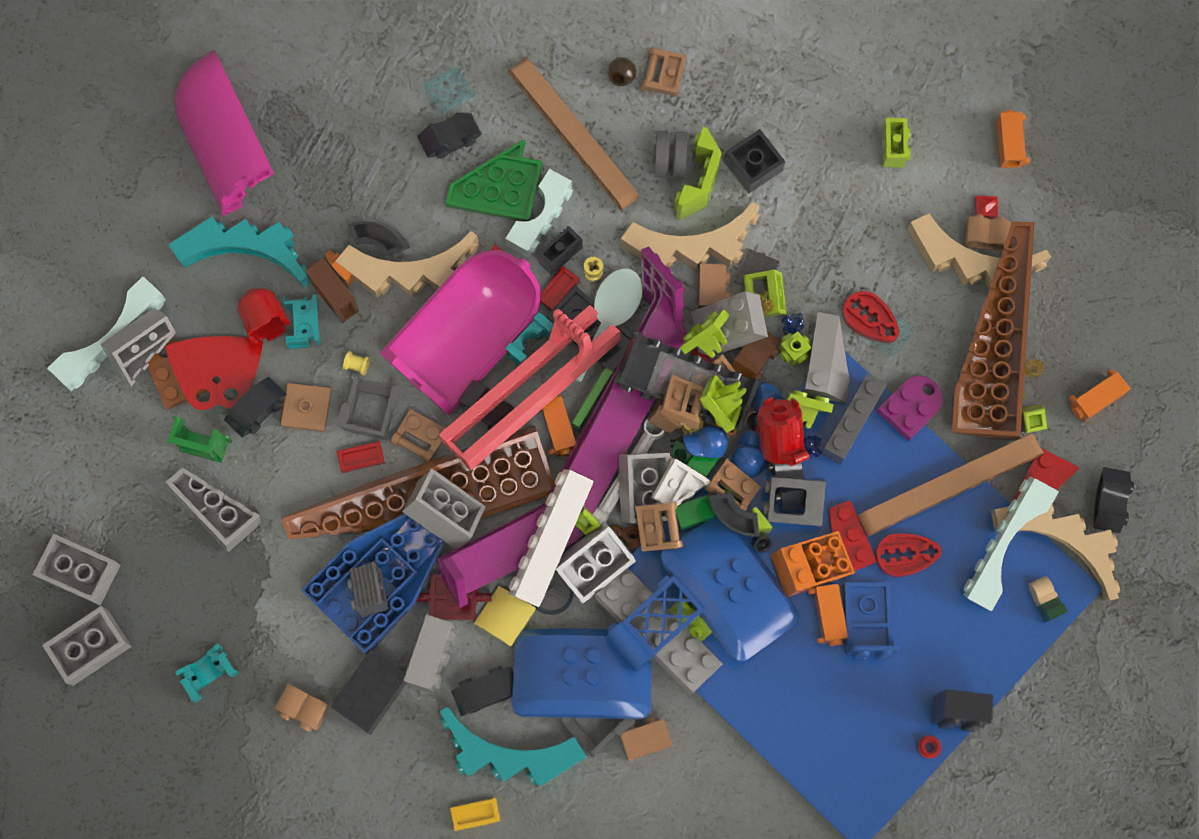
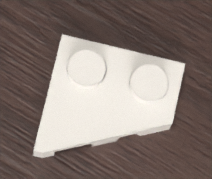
M672 459L651 498L659 503L676 501L678 506L684 499L694 495V492L701 487L707 486L710 480L679 460Z

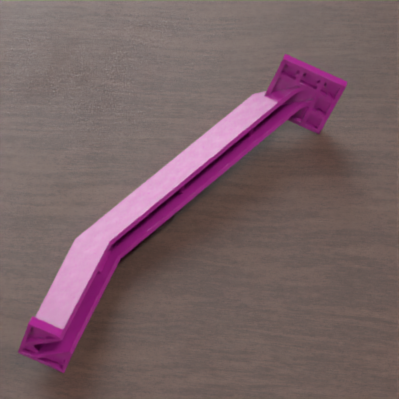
M648 246L641 249L642 296L649 303L650 308L637 332L642 333V336L657 339L669 347L680 349L684 342L683 337L687 335L683 324L684 286L680 280L673 276L671 269L662 263L660 256L654 253ZM623 358L563 467L565 470H571L594 481L583 505L592 514L619 466L618 455L625 454L655 399L653 398L652 401L640 397L641 393L634 390L632 393L619 389V384L614 383ZM668 358L665 359L654 391L659 392L675 361ZM554 483V485H553V487H552L550 493H553V492H554V489H555V487H556V484H555V483ZM546 500L544 504L437 558L440 577L460 608L468 604L467 593L520 569L518 568L519 562L523 556H526L529 549L527 546L528 541L537 531L538 518L541 514H544L547 508ZM576 525L566 546L579 541L583 534Z

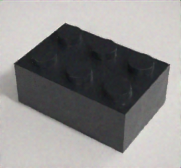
M370 649L330 707L371 735L406 685L404 682L406 673Z
M946 689L933 696L931 724H938L939 729L951 730L957 726L961 727V731L965 732L980 730V728H984L992 723L993 694Z

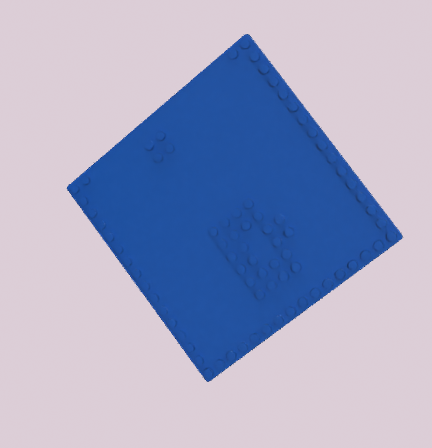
M846 351L845 355L850 380L846 404L829 401V403L834 404L832 413L818 411L811 428H806V422L803 421L804 447L809 454V459L801 462L804 478L815 479V477L824 478L826 481L822 526L769 522L773 529L770 533L765 534L771 540V546L765 552L760 553L756 551L780 585L781 582L771 555L781 548L830 534L829 509L831 507L851 500L858 516L879 504L967 464L926 425L908 442L876 411L892 395L886 388L842 464L840 465L822 455L825 446L866 375H871ZM805 381L796 389V391L803 392ZM765 460L762 472L758 476L751 478L761 488L746 509V511H752L753 508L757 507L762 515L763 504L768 502V493H765L766 479L770 480V474H773L768 471L767 460ZM715 472L708 478L709 480L713 477ZM987 481L871 536H867L864 530L874 556L879 543L891 534H914L938 543L942 550L941 556L928 568L910 576L894 578L884 574L875 563L855 571L852 575L822 585L839 584L845 617V582H890L892 633L894 645L898 646V652L889 657V659L876 660L875 656H869L865 660H853L852 656H846V640L843 641V645L829 647V643L817 644V639L822 638L814 594H809L808 591L789 597L799 613V622L744 662L734 661L713 632L702 641V644L722 665L696 692L846 839H872L970 734V732L961 731V727L956 726V728L949 730L939 729L938 724H931L934 695L946 689L993 694L994 708L1102 590L1096 581L1047 536L1031 531L1018 530L1004 553L1001 566L1003 592L993 610L990 611L965 597L963 589L966 582L974 577L976 564L980 559H984L989 541L995 539L998 532H995L990 510L1008 507L1011 504ZM718 483L719 487H721L723 490H727L721 484ZM703 486L697 490L691 500L713 493H709L704 489L706 486ZM774 498V511L776 513L801 515L805 511V508L783 512L781 504H776ZM665 521L663 523L665 541H670L668 521ZM701 524L690 527L683 531H680V528L678 526L679 539L685 536L686 534L690 533L697 527H699ZM743 535L752 546L753 536ZM640 546L632 554L636 561L628 569L654 594L660 588L657 584L667 575L670 578L671 576L660 561V554L663 550L642 551ZM928 547L926 551L919 553L929 554L930 558H932L936 551ZM906 549V552L903 554H899L898 550H895L894 554L887 555V552L884 551V554L880 557L888 563V560L893 557L897 561L903 556L910 560L914 553H910L909 549ZM1044 576L1049 578L1054 591L1068 610L1065 614L1044 623L1028 587L1029 583ZM675 583L667 589V598H680V588ZM666 601V607L670 609L676 602ZM927 735L936 737L941 743V752L933 759L924 758L918 751L919 740ZM927 743L925 749L931 752L933 750L932 744Z

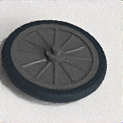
M555 569L540 606H532L544 614H559L570 606L574 592Z

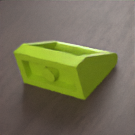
M769 270L743 276L745 291L754 293L753 280L767 279L770 309L763 311L764 317L787 315L782 272Z

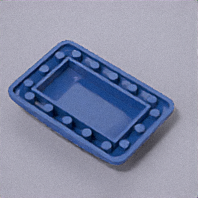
M716 518L708 520L680 538L683 547L664 549L660 554V561L670 576H675L705 609L700 614L701 618L734 661L744 662L799 622V613L794 604L787 597L782 586L742 534L726 528Z
M549 628L522 630L515 643L513 711L522 717L643 719L648 716L651 709L652 660L636 672L606 638L608 634L607 629Z

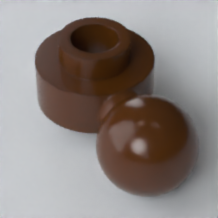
M618 524L609 525L619 540L623 539L625 546L629 548L641 546L638 526H629L623 530Z

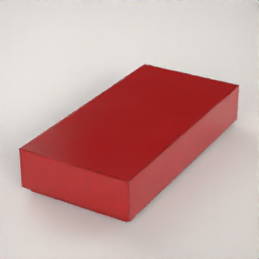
M563 266L540 293V303L552 311L580 282V278Z
M380 441L337 451L342 474L385 464Z

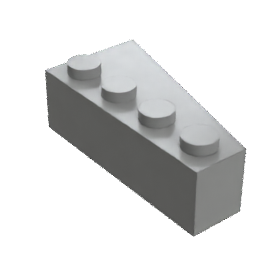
M184 468L180 469L165 482L168 490L227 552L232 550L262 523L260 515L245 508L241 503L229 498L225 493L208 485L207 482Z

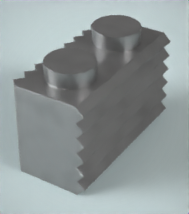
M371 562L349 570L350 578L347 579V583L354 596L351 599L353 610L362 617L387 610L389 607L382 570L375 562Z

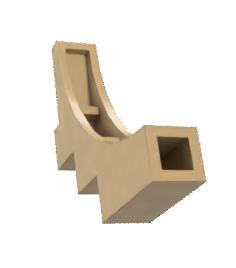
M752 201L744 212L730 223L700 235H665L648 230L633 222L622 236L621 246L640 259L641 249L649 246L654 253L660 256L662 263L670 269L678 258L697 271L700 264L707 263L710 255L730 268L733 262L737 264L743 256V252H741L743 244L741 242L748 234L746 229L749 225H754L759 219L760 214H758L760 206Z
M930 213L910 222L907 231L931 273L937 270L942 272L952 266L963 286L968 283L971 285L976 284L983 278L988 289H990L1000 258L983 255L965 248L950 238L937 225ZM1047 250L1032 256V271L1039 272L1047 267L1046 263L1051 258Z
M470 231L458 244L434 257L414 262L380 260L363 254L348 245L336 259V262L349 271L358 284L377 298L381 294L384 295L390 289L391 282L412 297L423 289L424 282H427L437 290L465 262L464 260L469 255H473L477 251L479 240L478 236Z
M1053 505L1050 506L1048 512L1036 516L1019 529V531H1031L1042 534L1064 544L1088 566L1102 588L1101 593L1104 600L1119 598V584L1117 580H1114L1112 573L1114 571V563L1108 557L1109 553L1116 552L1115 547L1118 545L1115 534H1112L1111 530L1084 535L1086 526L1084 519L1080 518L1079 514L1053 519ZM1009 506L990 510L995 532H998L997 527L1001 520L1007 518Z

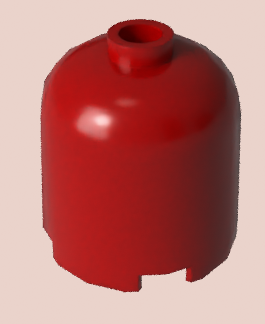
M252 288L239 300L238 313L251 342L259 343V340L267 339L269 342L279 338L286 332L285 327L290 325V322L273 291L266 288Z

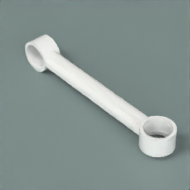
M649 417L644 422V433L631 454L647 453L654 440L662 438L665 433L662 430L659 434H650L646 429ZM619 474L600 506L593 513L600 521V524L602 522L606 523L611 511L620 498Z

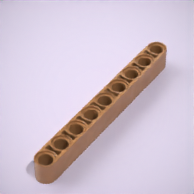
M524 58L508 69L515 83L618 209L622 211L639 199L635 188L528 58Z
M1029 434L859 514L858 518L867 536H871L1023 465L1044 453L1034 434Z

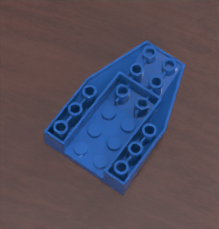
M403 514L350 541L301 591L367 655L369 650L373 651L415 604L445 541L408 515ZM375 562L382 570L389 608L362 617L353 610L351 605V599L354 596L347 583V579L350 578L349 570Z

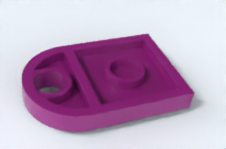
M914 376L907 379L876 412L909 442L941 408L943 403L942 391L933 380L924 376ZM922 387H928L932 391V395L925 394Z

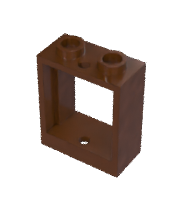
M324 258L320 261L316 260L308 266L306 273L312 286L341 323H344L359 312L354 297Z

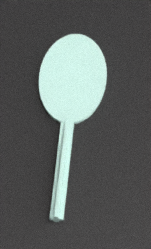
M617 270L611 273L600 285L595 297L594 309L598 312L596 316L601 324L593 340L612 324L615 327L624 324L636 312L642 297V283L638 274L633 270ZM587 370L576 379L577 382H582Z

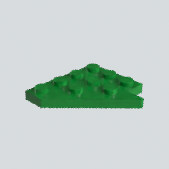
M521 140L451 183L446 207L522 222L530 221L543 161L524 158L526 141Z

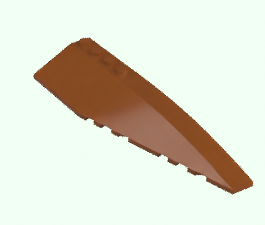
M534 425L516 431L472 470L455 453L333 496L281 518L288 539L374 530L405 514L402 511L418 480L431 468L486 506L480 519L546 497L555 482Z

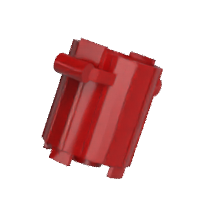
M773 397L764 400V405L759 408L758 426L755 427L760 437V449L764 459L773 464L789 463V466L797 465L809 459V454L804 447L803 419L799 402L794 398L791 401L774 400Z

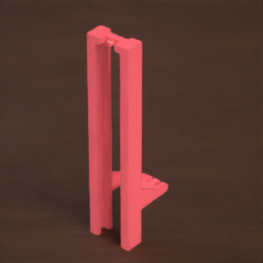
M591 305L573 320L563 314L560 309L555 310L553 313L554 325L549 340L439 434L442 443L472 470L622 340L620 330L612 324L591 342L590 336L584 333L589 326L598 320L596 316L598 312ZM573 340L578 344L580 351L574 358L464 453L455 446L454 443Z

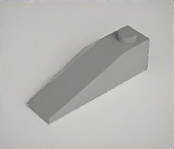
M817 312L803 392L808 393V397L815 398V396H821L830 399L829 401L846 404L850 380L840 319L836 315Z

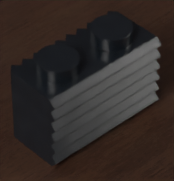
M566 226V229H563V232H560L557 238L551 240V243H548L547 246H544V249H541V252H538L539 264L552 276L583 248V240L570 226Z

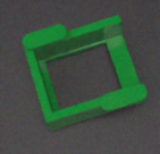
M172 416L174 423L167 442L175 444L180 449V452L222 463L228 443H232V439L229 436L221 434L216 429L213 430L211 437L191 432L184 425L185 422L180 417Z

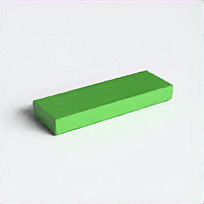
M607 368L603 370L572 422L573 429L578 432L581 431L610 382L613 371Z

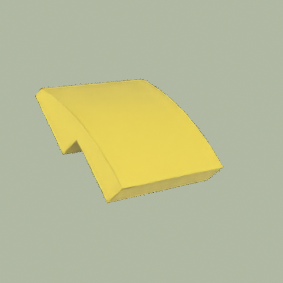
M498 586L491 597L492 602L486 604L474 624L512 647L536 611V608L521 599L509 595V591Z

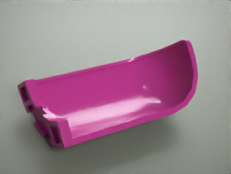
M215 50L199 58L183 74L178 83L174 106L179 125L222 215L225 216L243 208V199L247 195L245 190L248 186L253 188L259 182L272 176L274 171Z
M501 250L484 251L470 257L446 279L385 346L380 354L397 371L401 372L419 391H422L435 405L450 416L460 405L457 400L471 381L480 382L507 352L505 348L510 342L513 343L536 316L540 304V286L535 275L529 269L531 265L524 258L518 259L512 254Z

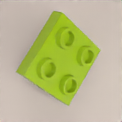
M725 309L719 313L716 311L712 312L705 318L706 321L702 324L697 323L689 330V333L683 337L684 342L680 349L684 354H687L698 346L713 358L715 356L713 350H716L717 353L722 351L718 342H721L722 345L727 344V340L720 328L730 315Z
M715 374L708 378L700 400L703 407L709 410L715 417L718 426L723 427L728 433L735 428L742 409L740 406L742 399L740 397L745 394L746 389H738L741 384L740 381L725 386Z
M796 390L793 391V394L789 393L786 400L791 401L794 398L799 402V407L802 410V419L806 422V428H811L818 411L832 413L834 404L829 403L830 399L815 396V399L807 398L808 393Z

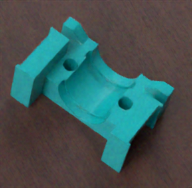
M312 295L311 300H308L307 296H305V299L287 300L284 296V305L287 311L293 310L294 336H286L288 349H311V340H314L317 346L321 345L318 323L319 299L317 295Z
M538 312L533 318L534 321L513 343L510 342L505 348L509 352L507 357L518 366L527 359L526 351L523 347L527 339L536 338L540 340L542 337L550 338L554 324L540 312Z
M219 644L213 646L200 660L188 664L175 672L178 677H185L179 683L183 685L191 701L194 703L203 698L199 690L227 672L232 678L240 674L239 671L234 670L226 656L228 654L225 652L220 654L224 649Z

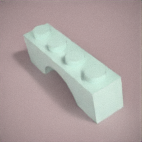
M549 169L539 185V194L545 202L544 210L534 220L527 222L516 221L505 238L506 246L529 258L531 253L535 254L541 243L539 240L543 235L546 236L551 229V221L553 218L557 219L562 211L561 205L565 200L568 201L573 193L572 181Z

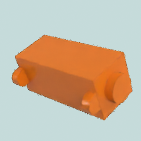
M1006 110L1000 112L996 120L1000 168H1021L1022 165L1030 164V158H1026L1023 121L1026 120V115L1022 114V112Z
M1113 369L1108 370L1107 374L1109 377L1079 398H1076L1075 395L1069 397L1072 403L1070 406L1076 418L1081 419L1084 423L1131 390L1118 371L1115 373Z
M561 395L555 397L541 410L553 449L548 451L549 456L561 455V457H566L571 454L576 441Z
M839 584L808 589V593L814 594L822 637L817 639V644L829 643V647L843 645V641L848 638Z

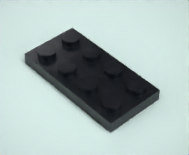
M575 286L547 315V319L554 324L553 313L555 310L560 309L563 314L573 320L589 305L594 308L595 302ZM598 320L584 331V333L590 336L591 342L601 324ZM622 325L616 327L620 330L622 340L597 361L602 368H607L613 372L617 369L632 337V334Z

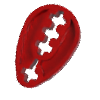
M859 291L852 294L846 300L842 315L845 324L851 330L875 342L890 344L896 341L899 335L897 321L888 306L877 295L868 291ZM858 302L859 308L852 309V303ZM860 309H867V315L864 314L863 316H861L859 314ZM876 316V322H868L869 317ZM892 329V335L885 336V330Z
M906 533L891 534L879 543L875 551V558L878 568L884 574L900 578L916 574L928 568L940 558L942 550L938 543L926 537ZM928 547L936 551L932 558H930L929 554H920L919 552L926 551ZM906 549H909L910 553H914L910 560L906 556L901 557L899 561L893 557L888 560V563L880 557L884 554V551L887 552V555L894 554L895 550H898L899 554H903L906 552Z

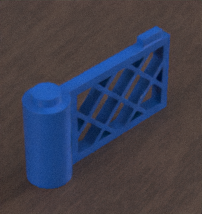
M667 575L657 584L660 588L623 622L619 624L614 622L606 630L608 632L606 638L636 672L645 667L658 652L705 610L675 576L670 578ZM673 583L680 588L679 599L667 598V589ZM683 593H684L689 599H683ZM653 601H663L662 614H649L650 604ZM666 601L679 602V615L666 614ZM682 602H691L698 609L691 616L682 615ZM637 616L646 617L645 630L635 629L630 622ZM649 617H662L661 630H649ZM665 618H678V628L674 631H665ZM682 618H685L686 620L681 624ZM639 633H645V639ZM648 633L661 634V643L654 649L648 644ZM664 634H670L667 638L664 639Z

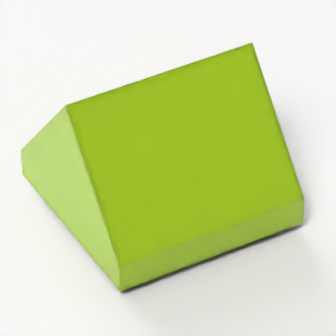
M585 506L582 507L575 523L585 535H588L601 525L600 521Z

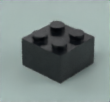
M761 129L727 150L724 157L725 164L748 194L781 173L785 165V160Z

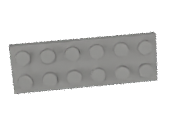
M627 568L603 587L594 598L621 623L653 593ZM653 601L650 604L649 614H662L663 603L661 601ZM666 607V614L673 615ZM637 616L630 623L635 629L645 630L646 617ZM649 617V630H661L662 617ZM665 618V631H674L678 628V621L675 618ZM688 628L680 632L653 657L690 696L722 665L699 639L690 634ZM639 633L645 639V633ZM648 633V644L654 649L661 643V634ZM664 634V639L667 638L670 634Z

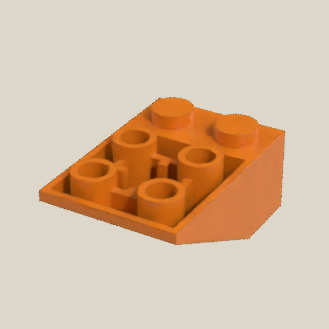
M839 531L781 548L771 555L787 597L806 592L808 589L820 587L855 573Z

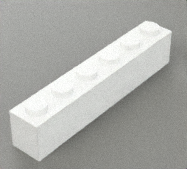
M565 469L557 475L554 492L550 493L546 500L547 508L544 514H541L538 518L537 531L535 535L530 537L526 556H523L519 562L518 568L520 570L517 576L511 580L509 595L537 607L540 606L594 481Z

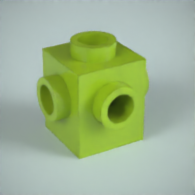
M796 332L794 335L789 333L781 340L779 355L791 368L796 364L801 365L810 357L811 342L805 335H801L799 332Z

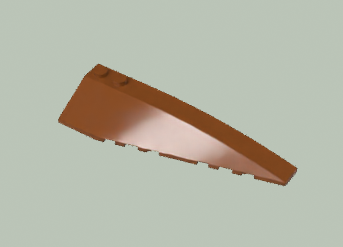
M1012 221L994 278L992 279L955 388L952 433L995 440L1016 441L1020 439L1035 222Z

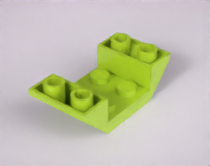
M707 127L702 128L701 134H696L692 154H696L695 162L704 165L703 176L700 177L697 188L684 184L683 190H678L674 211H677L676 219L678 220L707 207L719 170L722 153Z

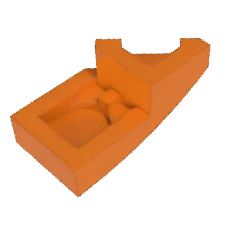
M328 250L325 256L329 265L340 280L349 287L354 282L352 274L336 262L340 254H334L331 250Z

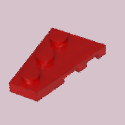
M1041 448L1044 454L1032 460L1022 482L1032 477L1058 490L1079 467ZM1018 488V490H1017V492H1016V494H1015L1013 500H1014V499L1017 500L1019 494L1021 493V492L1019 491V488Z
M851 500L831 507L829 509L831 533L839 531L854 572L875 564L877 560Z

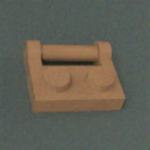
M651 48L648 55L650 59L645 79L641 82L640 88L647 92L655 91L677 96L687 55ZM659 59H663L659 82H653L657 62Z
M671 375L660 414L683 422L690 429L698 428L700 423L698 417L702 405L700 397L704 387ZM693 394L694 401L691 413H687L685 411L689 395Z
M410 409L390 443L395 446L399 445L423 458L424 462H428L434 458L440 448L442 441L439 434L446 428ZM407 433L431 447L427 451L403 438V436Z
M726 459L704 489L709 493L725 492L718 486V483L721 484L741 501L739 503L735 500L737 505L746 511L747 506L761 486Z
M676 501L636 506L642 551L683 547L682 540L679 539L675 511L677 509ZM665 510L670 541H665L661 511Z

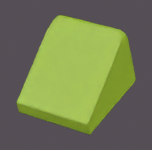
M1040 404L1022 407V424L1025 433L1047 429L1045 408Z
M757 507L753 508L751 512L757 513L759 533H770L773 529L771 524Z

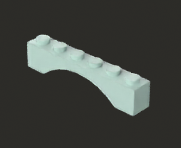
M142 277L127 291L126 303L122 314L113 328L104 337L86 348L62 353L47 369L70 391L80 387L84 383V379L90 373L97 371L100 363L107 357L100 344L153 308L160 310L166 299L146 278Z
M1032 477L1022 482L1019 488L1021 493L1017 500L1014 499L1009 505L1007 518L999 523L997 536L989 541L984 559L978 561L975 566L976 573L974 577L966 582L963 589L965 597L990 611L993 610L1003 592L1001 566L1009 542L1024 524L1036 516L1048 512L1059 492Z

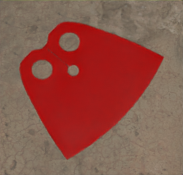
M209 336L175 342L166 345L165 350L180 388L193 408L208 410L217 405V401L218 405L224 408H232L251 389L264 341L259 340V343H253L246 337ZM218 376L220 378V382L217 383V386L216 383L212 381L213 377ZM228 388L236 389L238 391L237 399L228 401L224 397L225 390ZM205 389L210 393V399L207 402H199L196 399V393L199 390Z

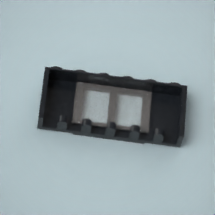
M633 332L614 383L619 384V389L632 393L634 390L641 393L640 397L652 401L653 398L660 400V405L662 406L671 375L704 388L708 378L715 374L725 386L740 381L741 384L738 389L745 388L746 392L740 397L742 399L740 404L742 409L735 428L729 432L733 433L734 431L742 430L760 381L743 377L741 373L731 372L722 368L721 365L706 362L699 356L684 354L681 349L669 347L657 339L642 336L640 332ZM693 394L689 395L685 411L687 413H691L694 401ZM701 405L699 416L702 418L700 421L709 425L716 423L715 417L711 412Z

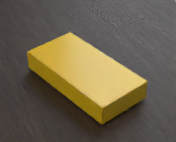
M496 798L450 808L454 831L500 821Z

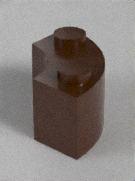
M767 331L768 337L744 346L732 363V368L735 372L741 373L743 377L760 381L763 376L760 372L768 360H774L780 349L777 346L781 339Z

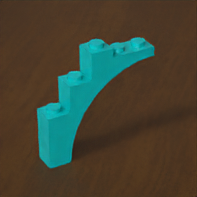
M210 217L168 244L184 268L199 260L215 255L247 254L264 258L279 265L290 273L303 288L310 284L306 273L307 268L304 264L299 265L296 261L298 256L292 248L294 244L291 239L294 235L288 226L283 227L280 222L260 233L254 223L250 225L245 219L227 231L221 221L216 222L213 217Z
M448 707L440 711L443 716L439 718L445 730L450 729L454 737L451 740L456 749L462 748L463 752L456 755L458 761L455 763L461 775L466 773L470 777L492 763L494 766L490 769L497 780L501 778L503 782H506L528 768L529 772L526 775L532 785L537 783L539 787H542L587 758L575 737L559 745L541 750L521 751L502 748L472 734L457 720Z

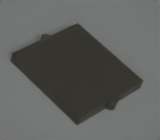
M747 248L733 283L744 287V275L776 270L780 261L765 256V253L760 254ZM767 279L753 280L754 291L766 295L768 290Z

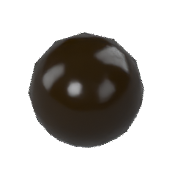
M617 57L608 65L607 74L613 84L627 86L635 79L637 70L635 64L630 59Z

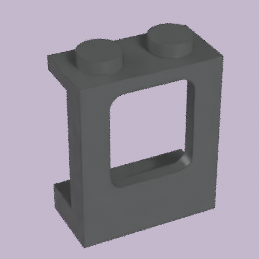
M770 474V480L766 479L765 493H768V502L763 504V515H766L768 522L822 526L826 488L825 479L815 477V479L780 477ZM776 488L805 489L806 502L804 513L801 515L776 513L774 511Z

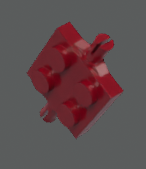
M431 574V586L428 593H420L416 602H428L430 616L445 621H476L478 602H492V592L478 593L477 589L467 593L468 604L460 608L440 577V574Z

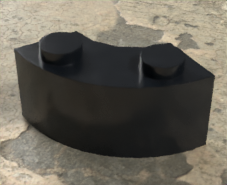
M457 112L445 121L428 125L417 138L428 158L437 157L442 159L449 153L464 146H472L476 143L475 139L481 136L482 133L471 113Z
M362 221L348 225L356 245L371 244L378 248L384 257L392 256L410 248L405 238L396 229L387 224Z
M267 377L253 386L236 402L224 418V421L241 437L250 433L253 435L261 428L260 424L270 414L278 412L283 407V400L287 393L270 377Z
M472 380L457 400L463 406L462 411L466 412L487 394L490 389ZM502 401L481 421L490 430L515 408L509 403Z
M767 461L769 473H773L775 476L804 478L801 463L789 466V463L773 464ZM777 487L775 491L776 504H781L783 512L805 508L806 490Z
M1103 467L1095 497L1094 529L1111 530L1114 533H1121L1123 525H1127L1129 520L1127 502L1129 494L1131 495L1134 489V482L1131 481L1130 472Z
M731 492L705 494L710 511L723 526L743 535L760 536L757 513L741 509L735 502Z
M501 666L490 669L488 675L473 681L471 678L460 681L458 683L459 687L451 692L461 717L511 698L514 677L512 667L502 669Z

